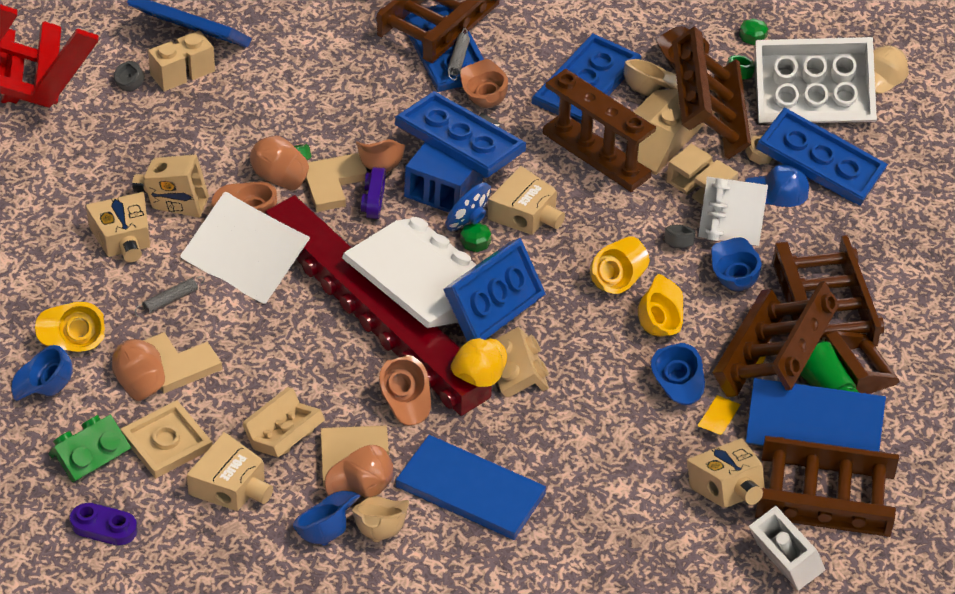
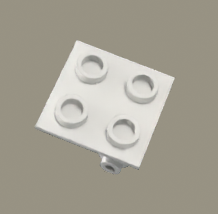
M707 176L698 237L715 241H726L742 237L751 245L759 246L768 185Z

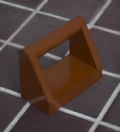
M844 331L826 334L825 341L832 344L839 361L856 384V389L859 393L871 394L899 383V378L866 334ZM860 347L878 372L866 371L851 350Z

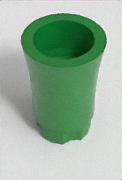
M827 341L818 343L800 376L810 386L858 392L856 384L839 361L832 344Z

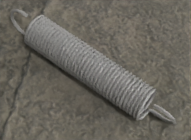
M463 28L457 37L448 66V75L450 73L456 76V79L457 75L460 74L470 42L466 28Z
M199 276V277H197V279L200 278V277H203V282H204V280H205V277H204V276ZM193 278L187 279L143 301L142 304L136 307L135 315L140 317L136 313L139 306H142L144 310L146 308L149 309L150 314L165 305L167 306L198 290L196 281Z

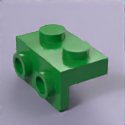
M111 414L103 419L96 415L81 425L82 431L75 435L68 431L53 441L55 446L48 454L51 459L54 457L58 459L73 483L132 448Z

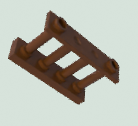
M392 0L377 13V35L382 38L394 27L421 41L423 45V59L433 63L456 43L457 37L463 28H466L467 31L471 30L499 5L500 0H463L462 2L459 0H433L453 10L446 16H442L420 5L425 0ZM410 13H413L436 26L432 30L425 31L403 19Z
M694 26L672 42L682 125L688 130H692L700 123H705L722 136L725 157L730 159L751 145L740 62L735 59L723 67L704 52L702 32ZM707 69L714 74V77L707 73ZM709 89L717 95V98L710 94ZM712 110L720 116V120L712 114Z
M564 69L546 82L545 87L560 96L559 115L543 126V134L630 192H633L651 178L652 170L638 162L639 143L656 131V126L568 69ZM571 104L582 111L581 124L570 117ZM594 119L605 126L604 138L593 132ZM616 134L627 140L626 153L615 147Z
M848 235L841 236L839 252L796 256V254L791 253L788 242L775 243L772 264L786 303L808 300L806 291H814L821 281H825L829 289L849 287L853 297L836 299L839 306L835 312L858 309L861 321L828 324L819 341H822L826 334L844 331L867 333L874 346H878L880 334L884 333V321L881 315H877L858 264L857 249L851 246ZM841 264L845 275L805 279L803 276H799L798 269ZM801 314L790 315L792 321L798 320Z
M825 281L819 282L810 299L780 303L772 289L761 290L712 372L726 397L738 396L748 378L771 375L778 376L785 390H792L839 306L836 297L832 294ZM801 314L798 320L781 322L782 318L786 315ZM789 334L786 341L768 343L772 336ZM777 355L774 362L756 364L760 357Z
M765 436L761 461L772 462L769 489L762 488L763 496L756 505L755 518H760L774 506H777L795 524L891 537L896 507L884 505L886 478H895L899 454ZM785 464L805 467L803 494L782 491ZM819 469L839 471L837 498L816 496ZM852 473L872 476L870 503L850 501Z

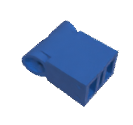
M425 142L405 166L404 197L450 213L459 199L471 188L482 183L483 178L486 177Z

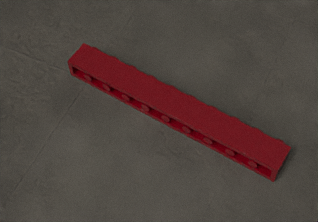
M296 195L265 211L266 215L310 237L296 258L302 265L304 272L309 277L314 276L328 295L333 294L348 314L353 313L359 319L364 330L367 332L372 331L379 338L384 349L387 351L392 350L398 357L410 355L422 362L428 374L430 389L432 388L440 396L442 403L448 409L453 408L460 416H463L491 398L492 386H475L456 377L452 372L451 363L460 347L437 326L425 327L342 259L344 252L352 247Z

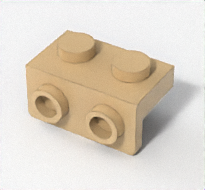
M517 327L496 339L504 346L507 353L506 365L498 380L501 393L505 397H511L533 384H536L542 391L549 389L546 376L549 373L544 362L538 356V352L541 349L532 334L528 336L520 327Z
M287 387L244 420L243 427L254 450L278 458L289 452L291 447L303 437L310 435L314 428L325 419L321 409L299 403L294 389Z

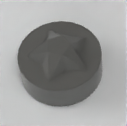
M126 61L120 64L114 72V81L125 91L136 90L142 85L145 78L144 71L134 61Z
M670 225L665 228V243L679 249L694 245L695 231L692 228L684 225Z

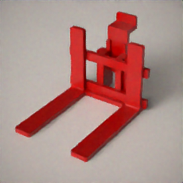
M0 4L1 103L11 102L17 104L21 99L50 108L53 104L58 103L59 95L98 43L99 36L76 29L59 53L61 27L43 21L40 25L38 49L15 42L16 31L9 29L17 17L18 10ZM25 59L36 62L34 85L22 81Z

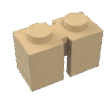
M200 30L178 38L176 44L170 41L148 50L150 75L163 91L187 83L186 65L188 64L189 77L192 80L215 72L214 47Z
M691 143L669 161L666 182L686 195L698 186H701L702 188L695 192L692 198L703 205L707 176L737 181L738 172L719 160L713 162V156Z

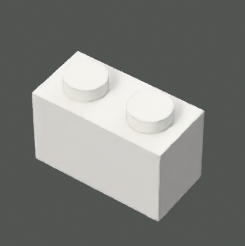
M774 506L749 525L757 545L798 591L826 570L817 549L777 506Z

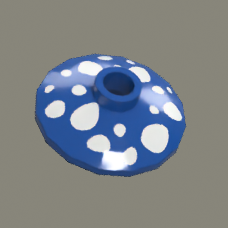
M486 182L480 183L464 194L448 214L445 228L453 232L470 223L473 225L478 224L486 215L484 207L490 197L491 186Z

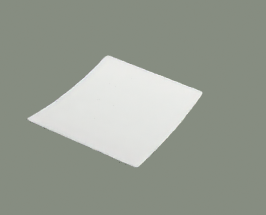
M224 192L180 257L202 271L223 279L247 296L266 304L310 237L262 213L228 192Z

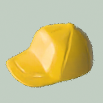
M634 236L618 240L607 245L595 255L590 265L591 280L601 291L620 294L628 290L647 269L650 262L649 254L641 241Z
M661 274L655 276L649 290L641 298L638 305V318L641 326L647 333L657 337L670 336L680 332L683 324L682 291L674 282Z
M73 302L44 310L37 317L35 334L40 343L45 346L58 345L64 350L77 352L92 350L104 339V315L98 307L88 302Z
M472 339L459 349L451 363V369L456 377L475 386H492L502 375L507 361V353L504 346L496 339Z

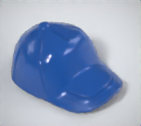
M777 165L765 176L750 177L745 180V182L768 185L765 204L794 207L801 205L808 199V179L801 170L793 166Z
M732 238L712 246L713 270L722 285L732 291H743L751 288L756 283L761 271V258L745 238Z
M678 343L660 348L655 352L651 360L652 371L666 394L674 402L681 405H692L697 402L704 393L705 379L702 360L695 347L686 343Z
M50 345L21 367L12 380L14 400L19 401L33 393L45 396H54L59 393L70 381L73 373L71 359L61 346Z
M351 491L335 492L319 504L300 514L295 519L293 527L305 541L323 546L328 545L329 542L346 531V510L361 496Z

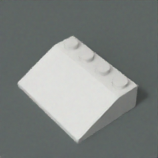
M873 37L756 40L754 64L758 124H772L784 107L812 123L877 121Z
M418 217L396 220L347 250L342 256V259L427 328L458 323L443 289L476 266L468 254L457 250L449 243L448 238L437 234L428 227V223Z

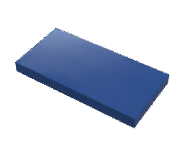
M151 0L127 1L129 6L147 15L194 31L200 30L203 34L245 48L250 45L252 39L232 27Z
M441 4L426 7L442 16L449 15L453 11ZM410 13L403 19L425 31L432 30L436 26L413 13ZM469 31L470 42L462 68L484 60ZM409 36L437 92L463 87L460 74L457 75V79L456 76L450 73L448 75V66L455 44L437 60L430 63L423 59L422 42Z
M592 33L550 79L564 69H568L609 96L625 79L623 73L625 61L631 59L641 60V55ZM545 83L533 95L532 104L559 115L560 96L546 88ZM571 104L570 117L581 124L582 111Z
M435 91L395 116L396 126L487 178L526 151V142Z
M785 107L756 146L757 150L784 165L793 166L801 170L807 178L860 206L888 165Z
M521 238L510 241L443 289L467 342L477 338L486 340L546 295Z
M754 378L745 442L748 445L763 447L765 436L879 451L886 396L794 384L792 390H785L780 381Z
M431 435L427 436L396 479L397 488L512 540L516 539L546 494V486Z

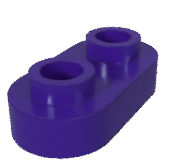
M373 167L372 173H366L365 191H368V194H362L361 212H366V218L380 219L386 180L385 168Z
M83 503L76 506L70 514L72 530L82 537L112 545H125L133 541L137 535L136 519L132 514L94 503Z

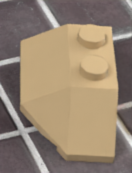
M678 89L655 90L634 111V113L656 126V131L639 143L638 162L652 170L651 173L657 175L705 124L700 123L692 130H688L682 125Z

